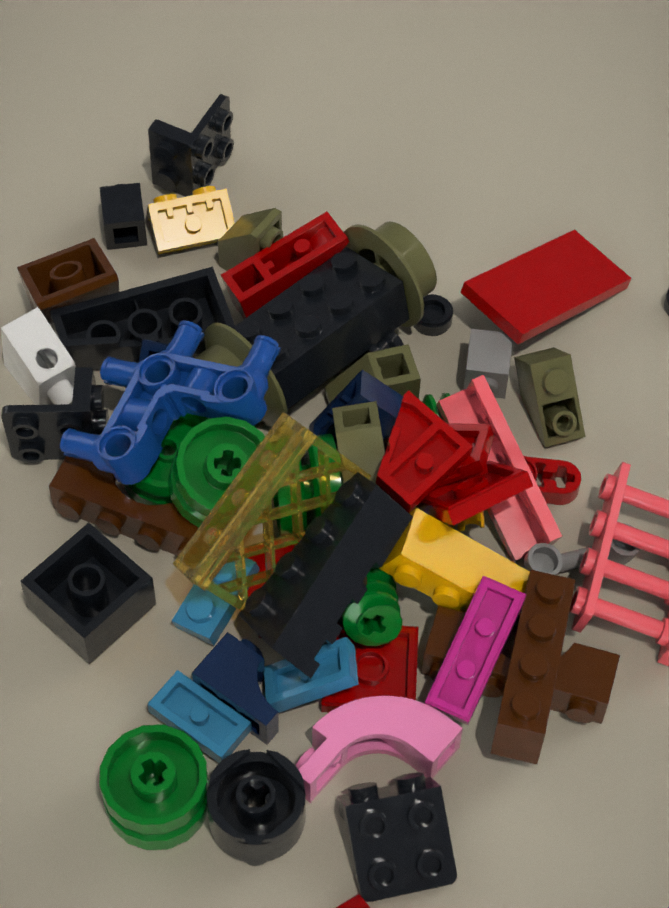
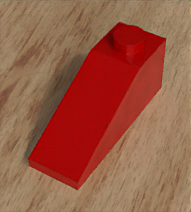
M328 211L274 242L269 248H264L221 274V278L232 303L245 319L332 256L341 252L348 245L349 240Z

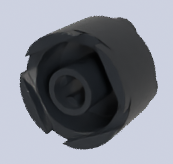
M250 749L240 750L226 757L214 769L208 784L207 811L212 836L220 848L230 856L244 861L248 865L260 866L286 854L297 843L306 821V796L302 775L294 763L287 757L271 750H266V752H250Z

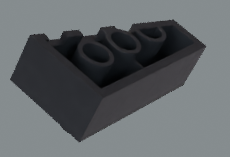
M213 267L50 310L52 329L74 360L76 368L93 367V369H101L102 363L107 357L138 363L142 340L146 339L169 344L178 329L180 321L183 320L197 324L201 327L203 333L213 323H222L231 328L235 326ZM204 338L199 343L193 358L206 350Z
M357 472L352 479L340 486L336 492L335 499L324 513L310 522L304 537L294 549L281 557L274 573L265 584L251 593L245 603V608L240 612L239 616L272 649L311 679L320 666L314 660L325 641L329 644L335 642L343 629L337 624L348 604H359L368 589L366 588L367 574L370 569L382 567L413 516L375 483Z

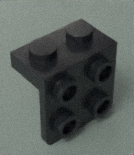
M220 94L192 133L158 119L154 120L148 128L152 184L159 186L165 191H172L185 197L193 195L192 191L211 184L216 168L221 161L228 160L234 147L230 127L233 113L230 111V98L228 96Z
M93 367L75 368L72 404L6 405L2 408L1 419L12 457L28 463H37L42 460H64L66 457L64 455L65 452H62L60 449L63 433L71 428L77 431L100 435L109 421L108 409H104L103 385H96Z
M422 772L398 776L395 778L396 784L377 788L376 782L356 784L348 788L349 794L337 796L340 815L348 826L359 892L365 901L373 902L453 884L457 879L442 789L431 777L425 778Z

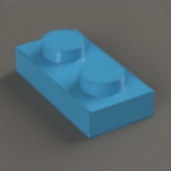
M218 545L172 619L176 628L214 646L258 574L260 568L257 563Z
M347 637L335 640L333 644L327 643L323 645L314 658L320 666L311 679L286 659L265 666L264 680L267 702L278 713L359 685L355 645Z
M178 670L147 704L149 713L167 726L184 731L199 745L204 753L218 763L231 755L252 730L249 720Z

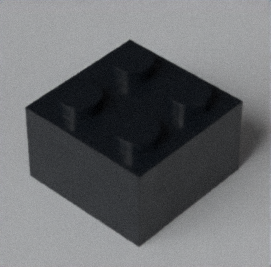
M89 522L20 581L27 607L89 664L156 605L153 578Z

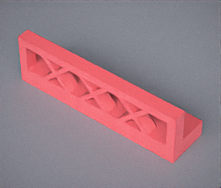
M481 375L472 379L466 389L439 400L437 407L446 423L490 424L495 436L487 461L490 460L519 468L529 473L533 487L487 509L511 561L517 562L525 558L529 550L538 543L553 545L558 541L562 534L485 376Z

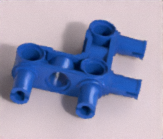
M186 320L180 321L178 329L166 350L150 355L138 363L113 357H107L104 360L100 370V376L104 383L125 387L126 389L100 435L69 428L62 435L60 449L62 452H65V456L93 462L100 471L112 473L117 481L122 484L132 485L138 483L150 472L151 467L163 449L161 443L173 420L179 419L180 416H185L187 413L207 418L227 416L247 421L252 426L260 422L267 410L264 399L269 388L267 377L276 357L281 352V348L278 347L279 344L268 336H256L254 344L244 362L237 367L193 358V355L205 335L197 324Z

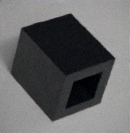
M140 183L100 187L107 250L147 246Z

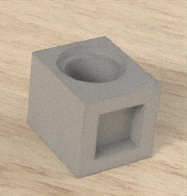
M471 328L464 389L468 387L472 379L484 375L494 397L505 399L512 350V339L507 334Z

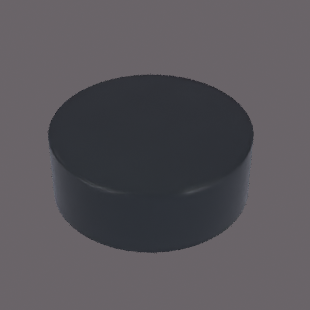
M426 295L423 298V317L414 325V328L421 334L438 336L448 331L451 327L453 307L446 298L440 295Z

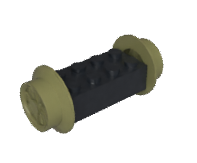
M385 222L375 230L358 224L350 226L344 231L349 243L341 252L332 256L231 328L222 323H213L208 326L204 333L206 350L195 358L237 367L244 362L254 344L256 336L265 335L274 339L279 344L278 347L281 348V352L276 357L267 377L269 388L264 396L267 410L260 422L271 427L280 426L285 422L287 410L361 356L389 333L400 326H414L422 319L424 314L423 298L435 289L437 276L428 252L407 228L395 222Z

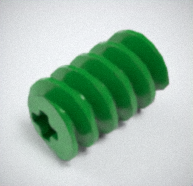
M371 568L367 574L366 588L368 589L359 604H348L342 614L343 627L346 634L355 642L365 646H380L397 638L402 629V617L396 592V582L393 576L379 568Z

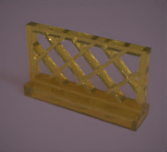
M283 412L173 562V565L193 584L204 591H210L242 611L248 599L247 588L265 583L274 573L276 567L275 550L290 545L295 547L304 537L306 530H303L302 512L321 507L322 515L335 499L336 492L331 493L330 474L348 470L353 474L350 479L357 472L367 479H370L371 475ZM313 444L318 448L319 466L300 471L299 461ZM329 457L336 462L329 463ZM319 477L320 496L302 501L300 482ZM290 485L291 504L272 509L271 500L281 487ZM292 515L293 533L274 538L273 520ZM262 523L264 541L244 547L243 538L253 525ZM265 553L266 571L246 576L245 558ZM235 561V580L221 584L213 581L224 564ZM237 591L238 596H236L232 592Z

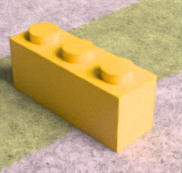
M418 508L409 513L413 518L382 567L379 568L393 576L398 584L415 588L431 597L438 606L465 613L483 575L524 593L530 573L525 568Z

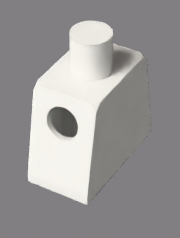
M37 307L2 326L1 337L4 366L35 405L72 404L76 365L40 309Z

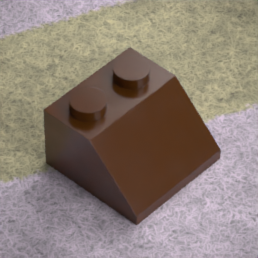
M95 238L17 267L32 310L38 307L49 324H51L50 310L119 292L117 273Z

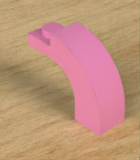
M373 696L343 704L330 711L312 726L313 747L309 748L296 764L303 778L306 800L311 803L341 768L351 760L366 754L380 753L392 755L403 760L416 771L424 773V777L433 778L459 749L463 728L439 710L409 698Z

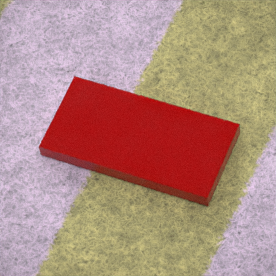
M574 229L465 281L460 293L519 345L627 289L632 278Z

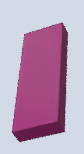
M483 575L426 698L425 704L469 725L527 594Z

